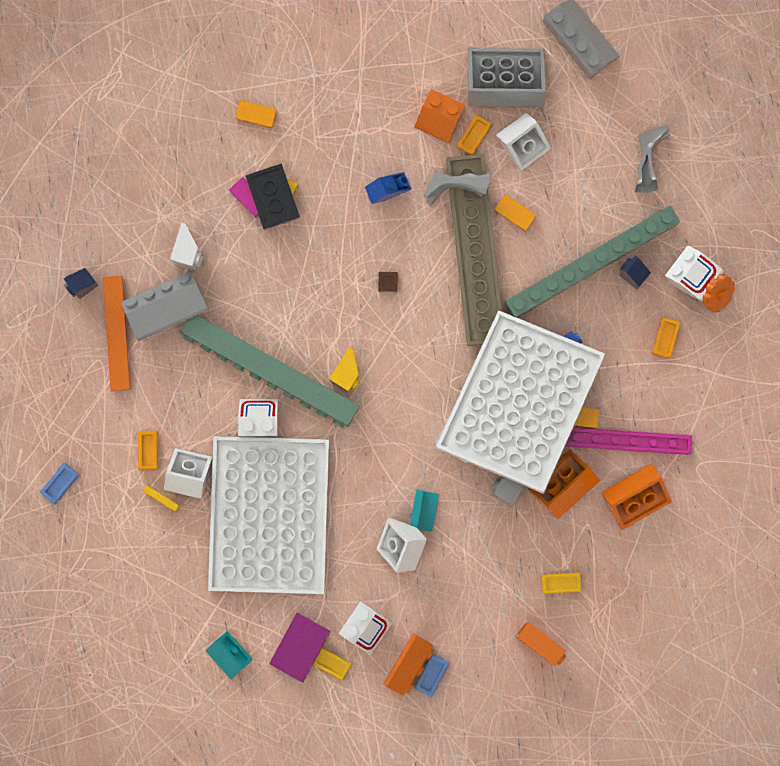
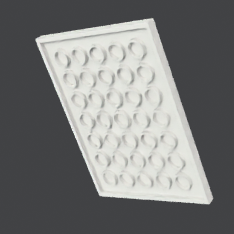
M498 310L440 436L436 449L544 494L600 369L605 353Z
M214 436L208 591L324 594L329 440Z

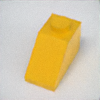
M351 347L348 348L329 378L331 382L348 393L351 389L354 391L360 382L358 380L359 374L354 351Z

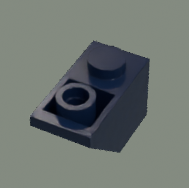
M635 255L633 259L629 257L620 268L622 272L619 276L635 289H638L651 272Z
M86 268L63 278L66 282L64 286L73 297L77 296L80 299L99 286Z

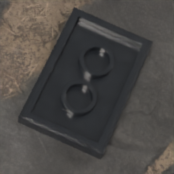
M282 163L245 175L264 230L300 218Z

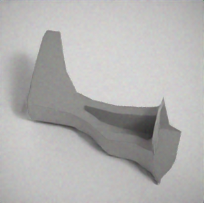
M667 125L638 136L643 154L638 167L639 181L636 185L635 193H650L658 190L651 157L654 147L670 136Z
M436 171L424 193V197L427 198V203L432 205L443 191L449 187H456L473 192L482 198L483 194L487 192L491 172L480 176L471 173L461 176H449Z

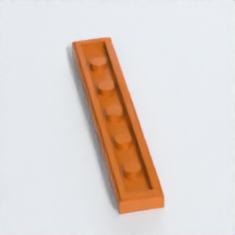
M123 276L103 277L110 390H130L126 316L121 303L124 301Z

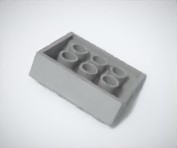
M468 48V106L544 107L546 93L544 49Z

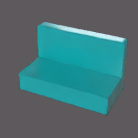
M416 489L411 526L416 527L418 530L433 531L439 497L437 493Z
M228 631L206 650L209 656L230 679L235 677L253 660Z

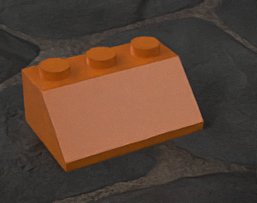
M569 449L560 457L545 493H540L531 488H528V490L558 520L600 480L592 469Z
M652 464L602 491L606 504L621 530L672 502L661 475Z
M412 633L383 685L403 696L405 693L409 694L415 685L412 683L414 677H419L424 669V666H422L424 660H429L434 652L432 649L433 644Z

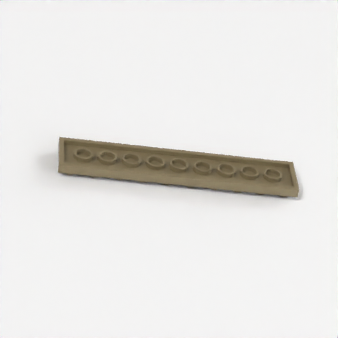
M484 154L446 158L447 174L449 176H461L468 173L478 176L486 174ZM449 187L467 346L483 345L498 310L502 312L488 188L486 194H483L481 198L479 195L468 190Z

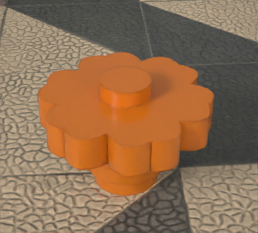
M719 274L716 279H711L706 286V292L703 294V304L706 306V309L712 312H719L721 308H725L732 299L731 294L735 291V282L731 280V277L726 274Z

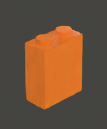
M528 621L525 622L515 635L516 638L553 666L556 664L560 665L566 658L564 654L566 650Z

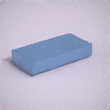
M63 463L40 493L56 505L78 478L79 474L66 463Z
M432 654L415 689L432 697L449 662Z

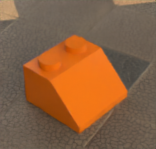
M431 89L414 127L449 143L465 110V105Z

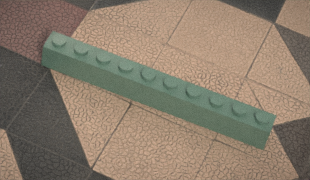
M670 205L506 300L504 304L511 316L519 318L677 226L680 220Z
M198 315L188 319L181 330V333L184 335L183 339L192 344L196 341L201 344L199 348L210 353L212 350L217 353L216 357L224 362L230 360L234 363L233 367L242 372L246 369L251 372L249 376L258 381L262 378L267 381L266 385L274 390L280 388L284 391L283 395L292 400L296 397L301 400L299 404L308 409L312 406L317 409L316 413L324 418L330 416L334 419L333 423L342 428L344 425L349 427L359 409V405Z

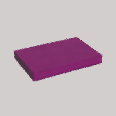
M296 613L269 664L304 683L331 631Z

